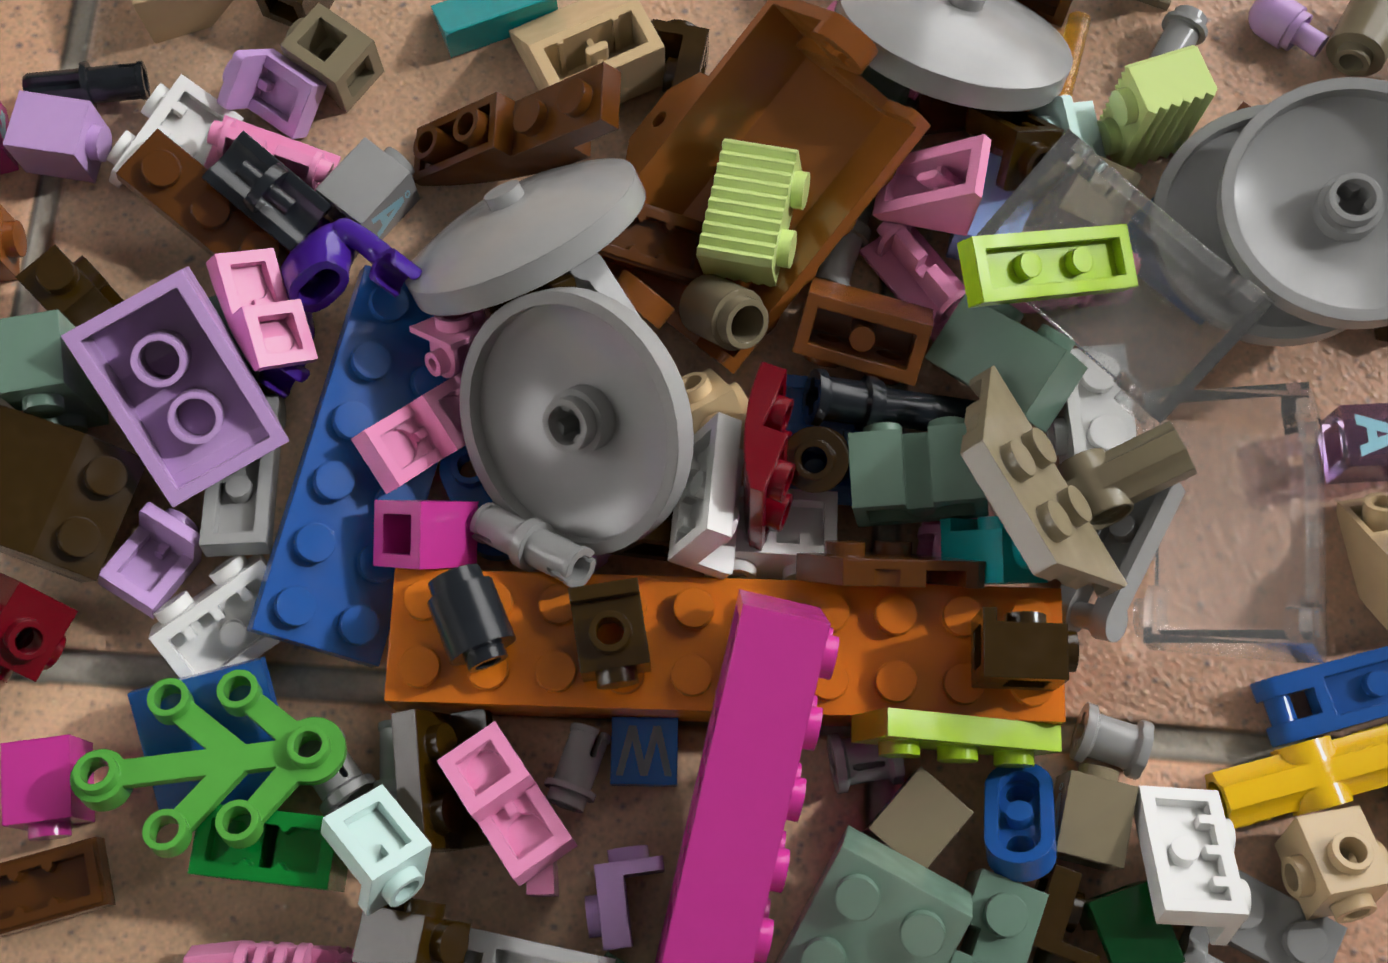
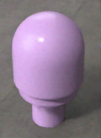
M1256 0L1249 11L1248 20L1253 33L1277 49L1281 47L1289 51L1296 45L1311 56L1316 57L1329 40V36L1310 25L1313 15L1307 12L1305 6L1295 0Z

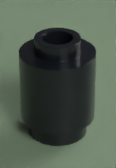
M467 564L450 569L436 576L428 583L432 597L428 600L427 605L451 665L459 666L466 664L468 671L472 673L493 667L508 657L505 648L516 640V636L492 577L484 576L479 564Z

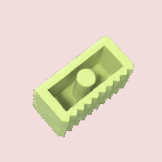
M1195 45L1124 66L1125 71L1121 72L1122 78L1118 79V84L1115 85V90L1111 92L1109 102L1106 103V108L1103 109V114L1100 115V120L1097 121L1105 155H1110L1113 162L1135 169L1137 163L1146 165L1149 159L1155 162L1159 156L1167 159L1170 153L1175 154L1189 138L1217 92V86L1198 47Z
M724 138L716 174L714 175V183L711 187V196L708 199V208L705 211V220L702 225L699 245L697 246L696 256L703 274H715L733 281L741 280L745 283L753 282L757 285L765 284L773 287L776 286L780 267L791 268L797 243V231L789 230L793 209L804 210L810 187V172L802 171L799 150Z

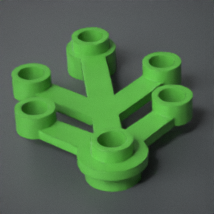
M233 670L225 674L217 685V697L230 715L236 717L248 716L275 741L245 744L195 704L194 698L185 683L176 678H165L150 688L147 694L148 708L159 722L165 725H176L204 749L123 759L120 754L109 749L94 750L86 753L76 762L70 775V786L73 793L86 807L94 811L105 812L116 809L124 804L134 788L201 780L174 809H161L154 812L143 825L142 836L147 846L159 857L172 858L180 855L188 848L192 840V833L248 774L272 771L248 801L241 799L230 801L221 807L216 815L215 827L224 842L232 848L243 849L250 847L259 840L263 833L264 823L299 785H319L329 781L339 772L346 759L347 744L339 727L328 719L308 717L298 721L263 695L262 688L256 677L249 671ZM242 685L251 687L250 693L243 700H229L230 694L235 688ZM171 694H181V700L175 707L168 710L160 709L164 698ZM312 740L322 742L320 750L311 757H301L298 755L299 749L305 743ZM104 766L109 767L108 773L102 781L96 784H88L87 781L94 771ZM243 814L251 816V823L245 831L239 834L228 832L229 824L235 817ZM168 824L179 825L178 833L171 841L157 843V834L161 828Z

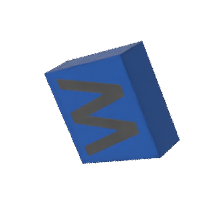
M612 717L610 785L677 787L678 718Z

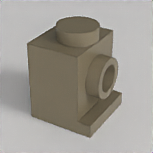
M319 2L306 17L299 18L290 26L284 41L280 44L285 57L327 85L324 93L334 99L338 107L346 113L349 112L384 72L374 40Z

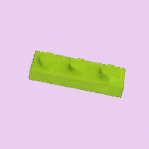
M1127 224L972 236L957 243L968 308L1116 293L1139 286Z
M890 707L852 715L851 743L878 745V756L884 758L920 757V749L937 750V761L942 763L978 762V754L992 755L994 767L1031 768L1035 767L1034 756L1062 752L1061 725Z

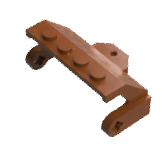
M768 0L709 76L699 72L668 89L629 138L625 159L634 166L646 192L644 203L704 222L705 211L708 208V199L711 196V187L714 183V175L716 174L724 138L799 150L802 171L810 172V187L804 210L793 209L789 230L797 231V243L791 268L780 267L776 286L773 287L725 278L752 290L761 298L769 316L765 335L774 329L780 315L800 290L812 281L817 274L819 266L838 242L854 228L861 213L881 188L885 187L893 179L897 168L931 127L918 111L888 99L861 76L878 54V49L859 27L839 13L801 0ZM604 260L642 318L658 330L665 322L731 373L734 374L757 346L756 344L748 349L729 351L690 332L683 325L679 314L680 300L687 285Z

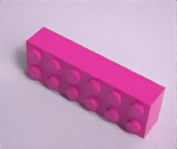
M739 589L655 963H766L774 929V920L769 919L771 899L768 896L770 891L782 893L790 861V849L785 848L786 831H784L786 820L798 822L806 792L807 780L801 778L802 764L799 763L802 749L815 750L822 723L823 708L817 707L818 697L815 695L818 678L831 679L839 648V637L833 636V628L830 627L831 623L820 607Z

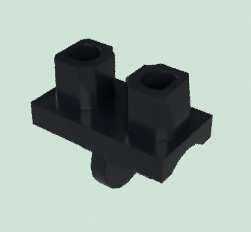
M244 130L234 140L225 154L202 176L206 183L289 252L306 238L332 209V205Z

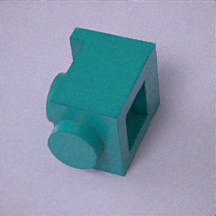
M998 516L978 517V519H940L941 557L986 561L985 585L1048 583V580L1032 574Z

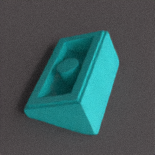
M446 0L431 5V10L450 57L453 58L510 38L509 30L558 10L557 0Z

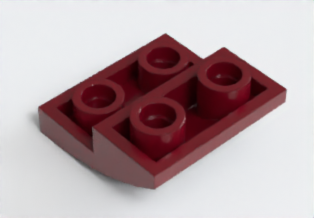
M763 361L751 390L744 430L743 507L745 529L749 547L762 551L770 530L781 532L786 523L793 502V495L788 493L795 472V464L787 461L788 439L792 436V432L786 430L794 406V399L786 397L787 369Z

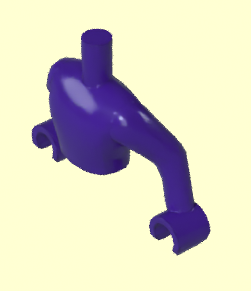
M323 218L314 230L289 253L280 268L288 299H301L314 341L315 325L313 313L327 308L345 291L349 283L350 268L359 253L372 264L369 273L370 280L395 298L400 295L401 287L408 277L416 280L421 276V268L361 224L348 218H340L332 223ZM306 364L262 370L259 373L258 380L259 383L286 399L294 382L303 383L310 376V371L305 368Z

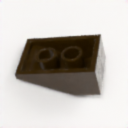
M0 405V552L80 583L97 581L146 467L141 458L136 454L89 434Z

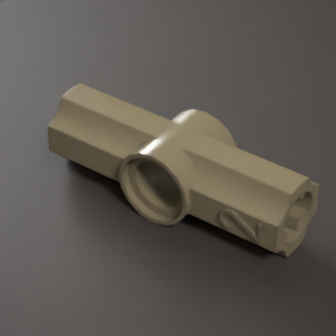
M1170 420L1107 451L1103 448L1085 450L1071 456L1057 466L1067 485L1075 486L1087 500L1092 513L1090 523L1095 531L1107 528L1124 519L1134 510L1135 503L1197 474L1196 467Z

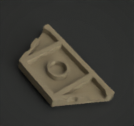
M995 365L972 378L969 387L980 399L966 407L964 422L967 433L962 436L960 455L1032 574L1049 581L1057 579L1064 586L1076 590L1092 583L1096 596L1104 598L1126 587L1128 583L1090 523L1092 513L1087 500L1075 486L1067 485L1054 464L1057 456L1049 438L1039 428H1032Z

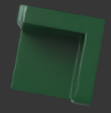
M1147 880L1133 882L1085 900L1084 909L1079 921L1083 931H1097L1109 963L1186 962L1172 926L1170 924H1156Z

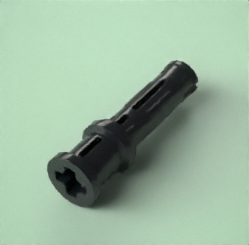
M813 368L808 375L804 387L802 414L806 425L819 426L824 420L854 424L857 431L863 432V428L870 424L892 422L901 425L902 428L928 431V423L936 418L947 416L965 418L966 407L977 400L886 388L885 383L875 376H864L858 381L830 377L826 369Z

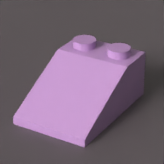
M189 266L180 269L61 335L172 508L289 442V438L227 327Z

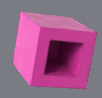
M374 500L373 566L420 570L456 568L467 564H477V541L472 538V535L475 533L470 531V524L475 512L478 510V501Z
M68 734L0 743L3 827L28 831L29 841H45L71 837L72 825L95 822V811L86 807L73 793L70 786L72 769L83 755L93 751L92 742ZM94 772L89 777L88 784H94Z

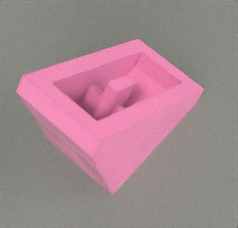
M985 134L910 152L897 168L893 179L877 193L872 215L882 221L967 236L982 199L992 140Z

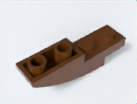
M602 62L517 101L499 92H495L417 128V135L413 146L415 155L414 182L420 186H453L502 181L538 174L590 158L591 140L619 129L621 72Z

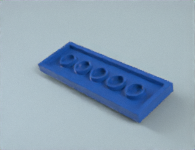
M365 265L359 271L246 631L373 668L380 665L390 630L395 568L373 566L374 500H427L438 462L386 494L351 438L450 378H445L441 375L435 377L428 371L425 365V355L430 352L429 341L410 332L409 326L432 318L434 315L421 311L405 282L401 287L400 295L395 298L370 280L371 266Z

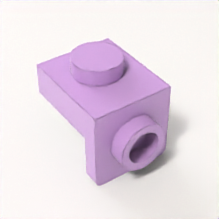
M273 48L237 50L224 69L223 85L217 103L227 110L248 108L291 139L305 138L309 133L327 85Z
M147 502L139 511L138 528L101 569L98 576V584L154 619L153 613L173 596L201 562L202 550L199 546L200 534L198 527L189 517L176 509L168 508L164 511L153 503Z
M648 845L607 850L609 863L594 865L597 894L585 896L586 919L589 938L602 937L604 951L633 947L625 878L665 872L663 855L649 857Z

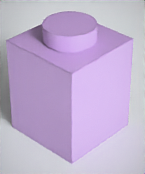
M19 90L3 146L26 173L96 183L101 162L107 161L106 158L112 149V134L91 101Z

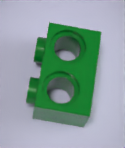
M219 804L195 830L187 874L335 892L345 891L348 868L321 834L322 819L325 816L275 811L264 823L263 833L259 840L250 847L236 849L227 845L216 830L215 819L218 811L224 806L222 804ZM243 814L235 817L229 824L228 832L239 834L245 831L251 823V816Z

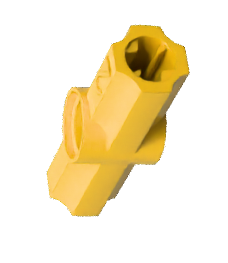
M1388 724L1353 732L1351 735L1333 740L1330 735L1271 751V757L1205 775L1206 790L1219 791L1225 818H1229L1232 821L1235 829L1268 821L1272 817L1291 812L1293 817L1345 804L1354 801L1353 795L1388 786Z

